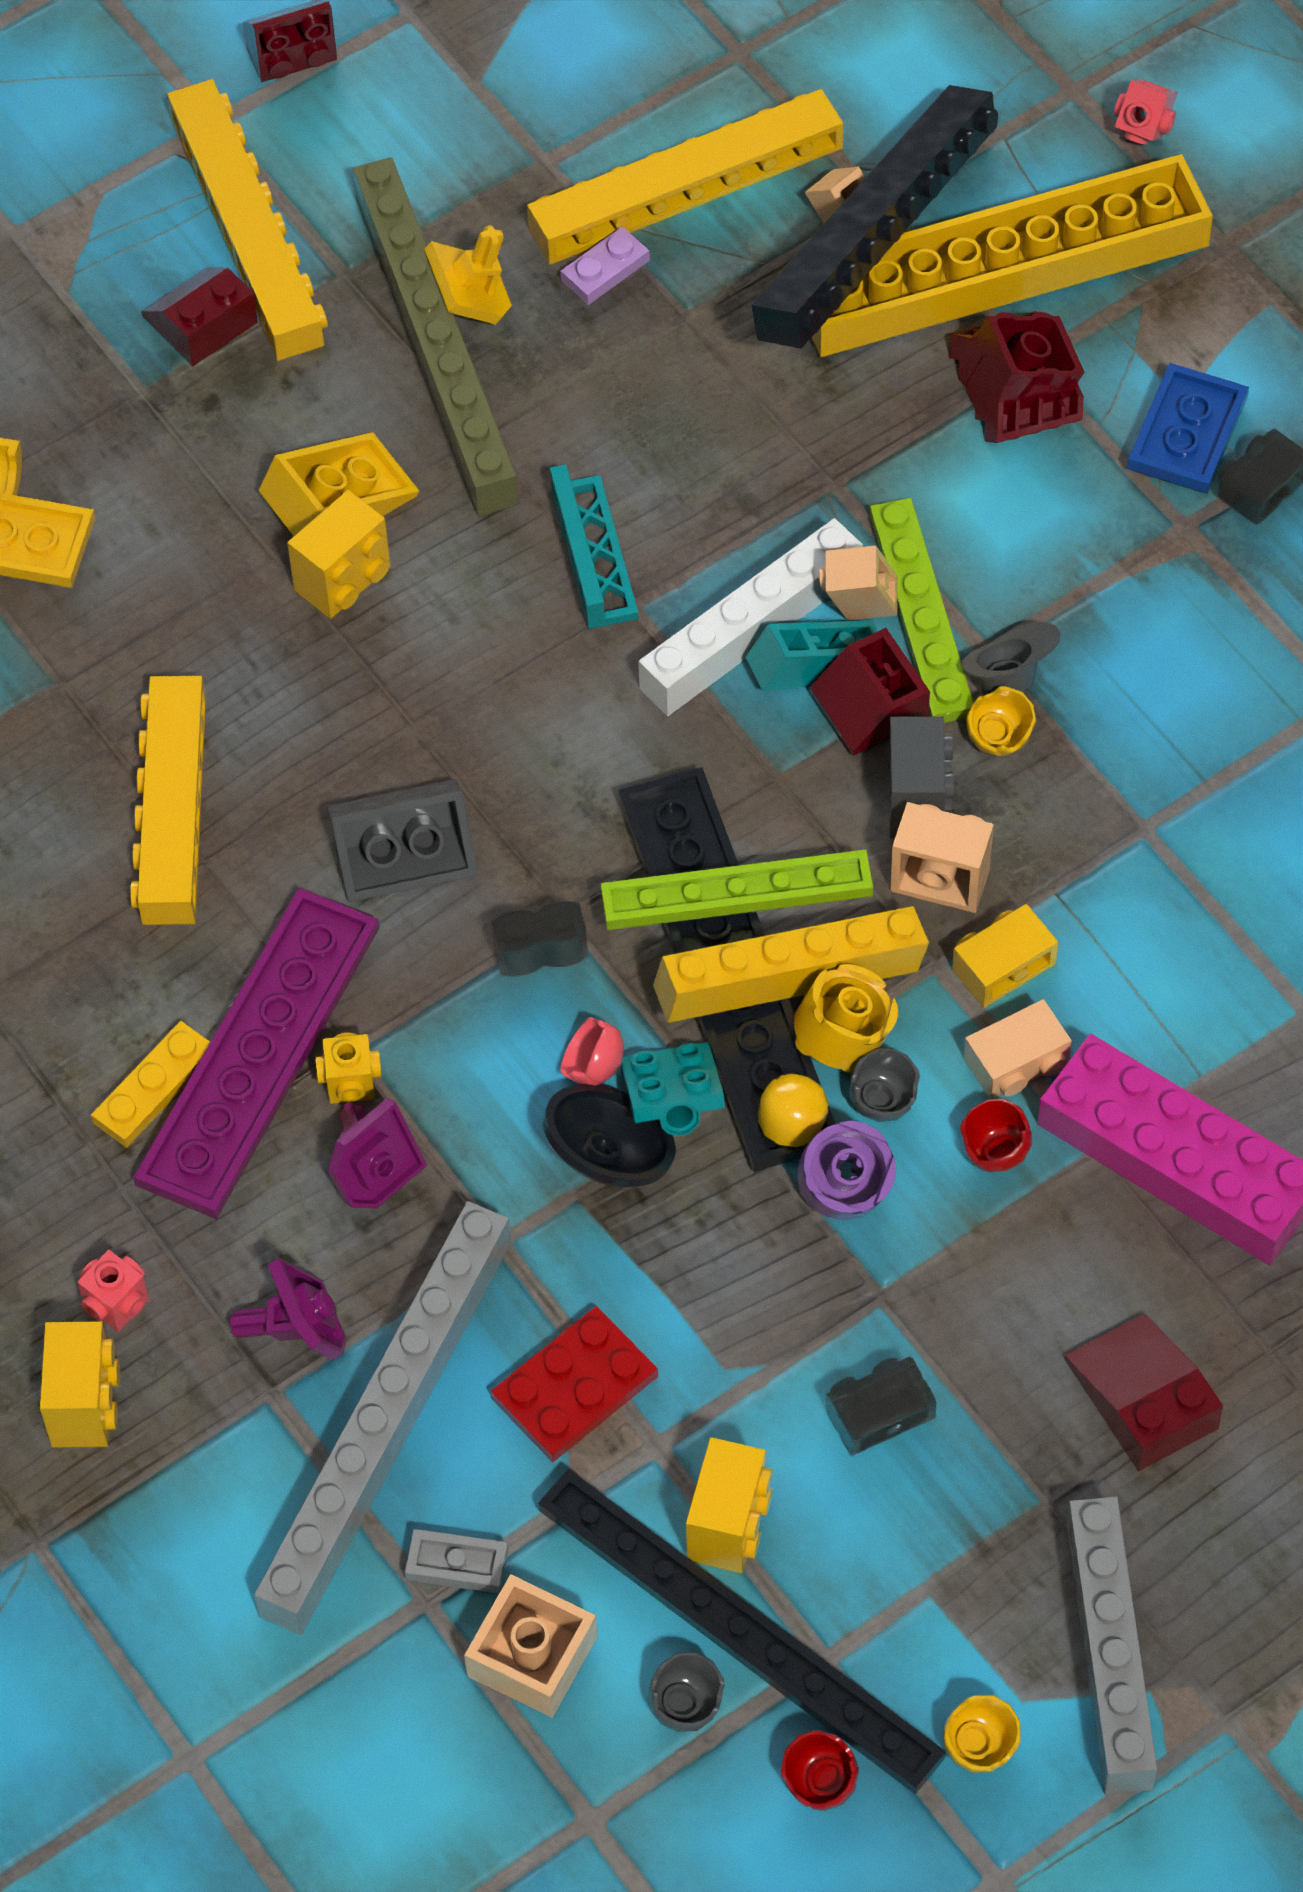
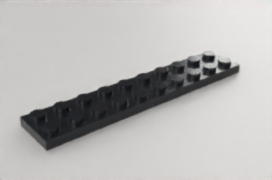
M702 767L618 790L619 801L647 877L739 866ZM757 912L664 923L675 954L765 936ZM789 998L698 1017L706 1042H708L711 1048L719 1078L753 1172L800 1159L802 1152L808 1145L805 1144L799 1147L778 1145L764 1135L758 1123V1109L761 1096L768 1084L773 1079H778L781 1075L792 1073L808 1076L821 1085L811 1057L802 1054L795 1045V1014ZM829 1106L828 1116L821 1131L835 1124Z

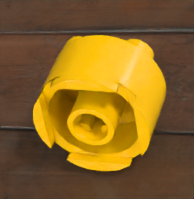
M842 964L837 969L830 971L826 969L821 972L795 1012L794 1030L797 1049L802 1054L812 1056L826 1066L841 1069L847 1073H853L858 1061L873 1049L880 1048L896 1024L898 1005L895 998L891 1001L884 990L887 984L874 972L853 964Z

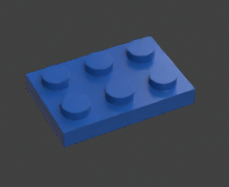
M1169 362L1128 458L1127 469L1208 494L1248 398L1249 387Z

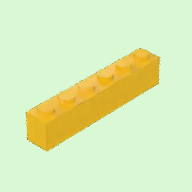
M150 676L149 693L142 694L141 715L142 720H147V730H140L139 752L140 757H145V768L137 769L138 794H143V805H136L135 829L136 832H141V843L133 844L134 870H139V881L131 882L132 908H139L142 925L196 924L206 695L202 676Z
M914 906L662 956L653 987L667 1023L806 995L821 972L826 969L827 971L837 969L842 964L864 967L877 974L881 979L918 972L929 941Z

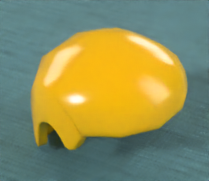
M999 686L993 692L979 696L972 704L966 719L968 737L983 753L999 757L1013 754L1025 746L1036 723L1032 702L1023 692L1007 686Z
M791 1073L781 1075L778 1079H773L763 1092L758 1109V1123L764 1135L778 1145L799 1147L810 1143L821 1131L828 1116L829 1102L824 1088L808 1076Z
M975 1695L965 1699L947 1718L943 1727L944 1749L954 1764L970 1773L993 1772L1010 1760L1021 1742V1728L1018 1716L1010 1704L994 1695Z

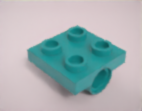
M708 1042L699 1044L686 1043L679 1047L658 1051H640L634 1055L623 1056L621 1072L635 1123L659 1119L662 1129L667 1134L684 1136L690 1134L698 1127L701 1118L700 1112L725 1108L724 1093Z

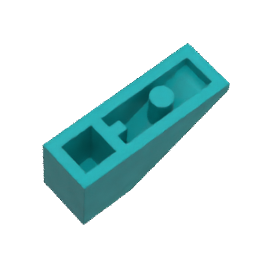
M873 620L768 624L746 655V659L762 691L799 689L813 684L848 645L878 630Z

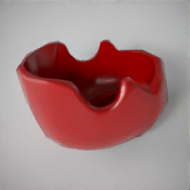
M988 1099L972 1107L961 1122L960 1131L966 1154L972 1164L977 1165L980 1170L989 1173L1009 1171L1024 1162L1032 1146V1132L1024 1111L1020 1106L1006 1099Z
M814 1730L798 1735L785 1749L781 1764V1776L795 1799L805 1807H811L813 1810L827 1811L843 1805L856 1790L859 1774L857 1760L852 1750L838 1736Z

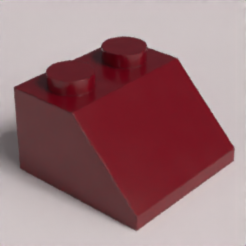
M228 267L205 268L141 311L142 317L192 367L258 323L254 292Z

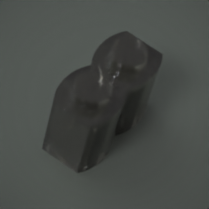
M1275 428L1264 436L1261 434L1255 436L1247 446L1245 455L1236 461L1234 459L1229 460L1221 469L1218 475L1220 483L1217 496L1255 524L1261 523L1275 511L1284 499L1292 495L1303 484V448Z
M555 902L542 907L537 912L525 910L512 911L492 921L494 950L501 975L510 977L524 976L536 972L543 966L567 967L577 964L588 957L586 927L580 904L577 902Z

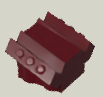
M1036 311L1019 316L1001 312L996 316H987L982 326L950 334L949 358L959 360L958 380L963 381L964 386L968 390L974 404L975 419L985 421V441L1000 443L1007 440H1015L1022 436L1037 434L1040 431L1055 429L1062 425L1083 420L1084 396L1078 382L1085 372L1060 316H1052L1045 312Z

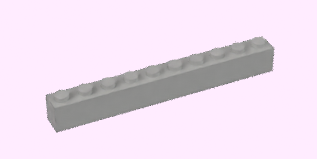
M469 1201L466 1202L254 1594L259 1617L302 1636L511 1245L509 1218Z

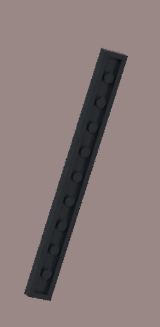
M568 1469L538 1502L539 1511L915 1795L945 1759L946 1751L571 1470Z

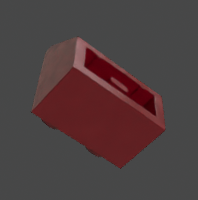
M313 0L243 21L246 47L261 83L275 78H283L289 74L312 67H319L337 60L332 7L329 1Z
M887 628L848 645L810 686V693L853 756L890 739V717H929L930 691Z

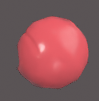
M593 1017L586 1019L576 1031L565 1051L560 1067L561 1074L577 1084L596 1086L606 1082L616 1073L622 1063L624 1043L620 1031L603 1020Z

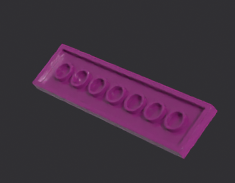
M298 888L133 1177L135 1186L214 1219L218 1218L380 928L379 919Z

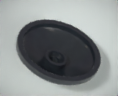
M589 1084L569 1086L553 1095L544 1111V1132L556 1154L573 1170L593 1181L615 1187L648 1185L661 1179L668 1172L675 1158L676 1146L673 1135L667 1134L662 1129L659 1119L635 1123L628 1095L618 1089Z

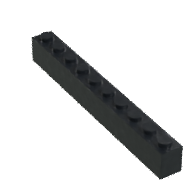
M949 85L751 304L757 340L799 349L804 347L834 311L840 307L848 295L859 286L870 270L879 263L892 245L900 239L901 235L914 220L918 219L922 211L938 196L939 192L958 173L966 161L976 153L980 145L995 131L998 124V112L994 109L992 92Z

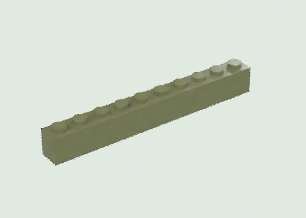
M390 157L353 167L356 199L477 516L517 506L516 474L453 313L448 312L424 250L427 245L394 160Z

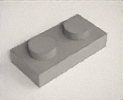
M413 1529L405 1569L406 1580L499 1594L508 1555V1542Z

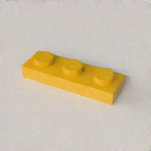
M180 1021L91 1114L93 1124L127 1148L186 1086L208 1048L210 1041Z

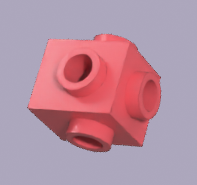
M1141 78L1131 80L1127 93L1122 92L1115 105L1114 115L1118 117L1115 127L1126 131L1124 135L1126 139L1139 144L1147 145L1148 140L1162 139L1163 134L1168 135L1174 124L1176 111H1173L1172 108L1178 92Z
M108 1250L99 1260L94 1259L89 1262L80 1274L77 1283L82 1297V1302L80 1303L82 1308L96 1321H104L115 1331L119 1332L130 1319L139 1314L144 1305L149 1301L144 1281L145 1272L130 1257L125 1256L121 1259Z

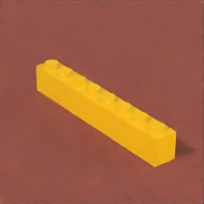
M213 79L167 93L173 125L242 282L254 292L256 313L277 361L323 347L322 329L328 327L325 312L321 304L314 305L311 297H314V291L307 273L300 274L297 268L300 266V259L293 242L286 243L283 237L287 235L283 218L280 212L273 213L270 208L273 205V200L267 183H259L257 179L260 172L253 152H245L243 146L246 145V139L241 124L239 122L232 123L230 116H233V110L227 93L220 94Z
M822 89L809 94H801L793 100L771 109H763L753 116L735 123L725 124L720 129L700 137L690 138L682 144L661 152H654L644 159L626 166L616 167L610 172L588 181L578 182L574 186L558 193L540 197L535 202L527 204L529 231L548 264H554L593 248L622 226L629 233H632L843 149V121Z

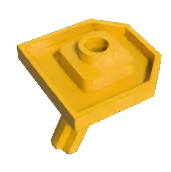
M491 225L485 226L483 232L479 233L475 249L462 250L433 241L424 248L449 313L496 325L512 306L500 276L502 268L497 258L504 239L501 230H495Z

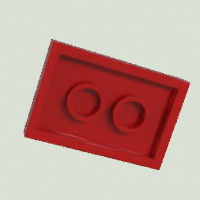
M595 1306L493 1388L490 1393L491 1399L553 1463L659 1376L658 1368Z

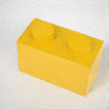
M1025 904L1015 911L1007 910L1001 913L991 926L981 932H971L961 938L953 950L952 971L979 1004L986 1008L1056 965L1059 942L1032 909Z

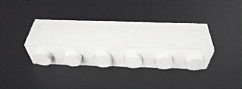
M835 518L640 659L638 661L640 690L667 716L671 715L743 662L768 624L796 623L830 598L826 592L822 591L819 579L820 567L826 566L825 551L863 547V544Z

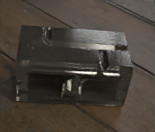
M911 1356L901 1361H898L897 1358L886 1359L873 1368L872 1374L856 1380L855 1377L844 1378L834 1384L830 1389V1393L826 1394L827 1415L851 1457L936 1417L937 1402L927 1382L923 1379L922 1373Z

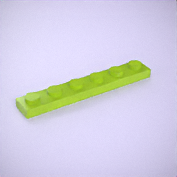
M907 498L871 505L870 519L880 552L897 574L898 613L915 670L930 691L929 717H944V723L967 719L973 699L912 499Z
M865 849L601 883V895L607 930L873 897V883Z

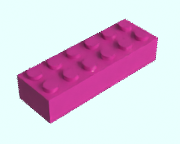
M1091 1033L1040 1099L1037 1125L1271 1266L1303 1221L1302 1159Z

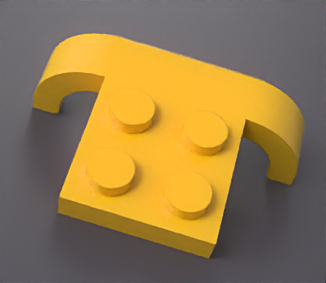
M0 438V575L72 588L95 522L94 509L17 496L22 469L20 441Z

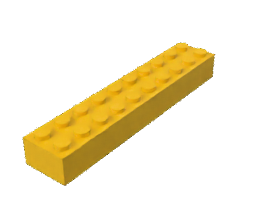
M1183 154L904 232L900 239L885 253L879 263L863 278L859 286L848 295L840 307L820 327L819 331L812 336V339L820 357H825L1209 247L1213 215Z

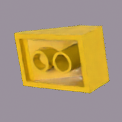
M373 432L275 455L258 490L293 536L298 534L347 490L351 491L382 516L414 499L419 493L418 488Z

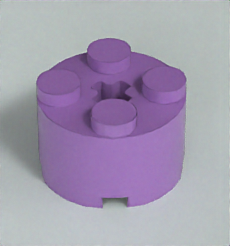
M857 1121L840 1122L820 1131L802 1152L797 1169L801 1196L814 1210L826 1217L837 1220L861 1218L872 1211L888 1195L896 1176L895 1159L884 1136L872 1126ZM845 1161L852 1164L850 1171L856 1174V1176H851L849 1180L843 1179L841 1177V1170L836 1168L840 1167Z

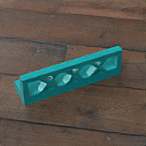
M566 464L550 467L551 493L588 630L638 620V609L601 475L570 480ZM595 491L597 499L589 510L577 505L575 494ZM589 523L606 531V534L598 544L586 538L584 530ZM608 545L610 546L611 551L606 549ZM599 557L609 561L616 567L607 579L596 574L594 563ZM608 592H611L623 598L626 607L604 612L603 599Z

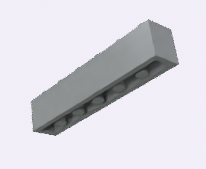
M1107 1497L1069 1501L1066 1524L1104 1794L1152 1791L1157 1774V1764L1118 1498Z

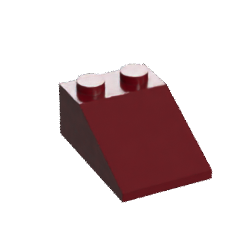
M1145 1313L1073 1350L1064 1357L1068 1366L1138 1472L1219 1429L1223 1404L1198 1367Z

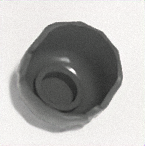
M893 1048L873 1049L858 1061L850 1078L849 1092L855 1109L862 1116L877 1122L900 1119L911 1110V1106L917 1098L918 1082L920 1079L919 1070L908 1055Z
M697 1652L676 1653L662 1662L650 1682L648 1697L649 1706L653 1709V1715L660 1724L677 1732L698 1731L713 1720L720 1708L722 1693L725 1687L724 1678L714 1662Z

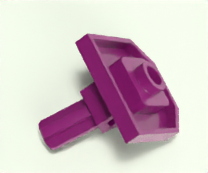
M386 1098L369 1114L366 1113L362 1104L353 1106L352 1102L344 1104L345 1110L339 1113L344 1131L340 1133L341 1137L336 1141L328 1173L342 1200L350 1207L377 1209L427 1166L396 1102L390 1098Z
M277 1258L267 1264L279 1294L267 1300V1307L235 1311L233 1317L229 1320L233 1336L237 1338L270 1335L280 1341L303 1339L311 1350L331 1360L344 1354L347 1339L337 1317L336 1306L328 1294L323 1281L281 1258Z

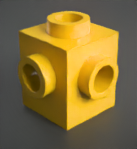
M341 1033L334 1038L323 1039L324 1056L316 1057L318 1084L327 1083L330 1104L375 1100L373 1078L382 1077L379 1050L370 1051L368 1034Z

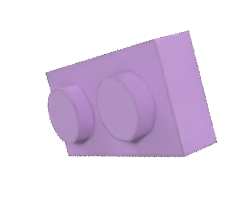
M622 226L560 271L561 281L589 305L649 262L650 251Z

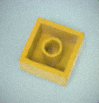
M349 490L343 493L287 542L294 591L329 619H332L342 609L350 608L357 600L359 594L371 583H377L383 579L391 567L385 518Z
M102 1321L45 1322L40 1411L52 1448L108 1447L109 1430H116L118 1424L117 1402L112 1401V1387H119L120 1362L119 1359H115L114 1339L106 1338Z
M710 1437L686 1521L687 1558L692 1562L743 1574L746 1559L756 1558L761 1538V1531H758L761 1515L767 1516L773 1494V1488H770L773 1469L766 1468V1450Z

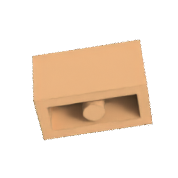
M877 546L825 551L826 566H821L819 571L821 589L829 595L833 606L838 607L847 620L898 616L897 574Z
M1043 999L965 1037L964 1060L989 1099H996L1002 1095L1013 1096L1022 1091L1029 1082L1043 1075L1045 1077L1053 1076L1063 1070L1070 1060L1072 1040Z

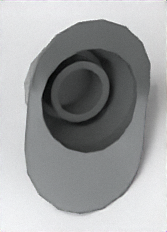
M1033 622L1021 625L990 644L969 653L963 659L962 667L967 674L978 679L984 695L993 692L999 686H1007L1024 692L1035 681L1037 662L1051 653L1060 642V631L1056 625L1048 622Z

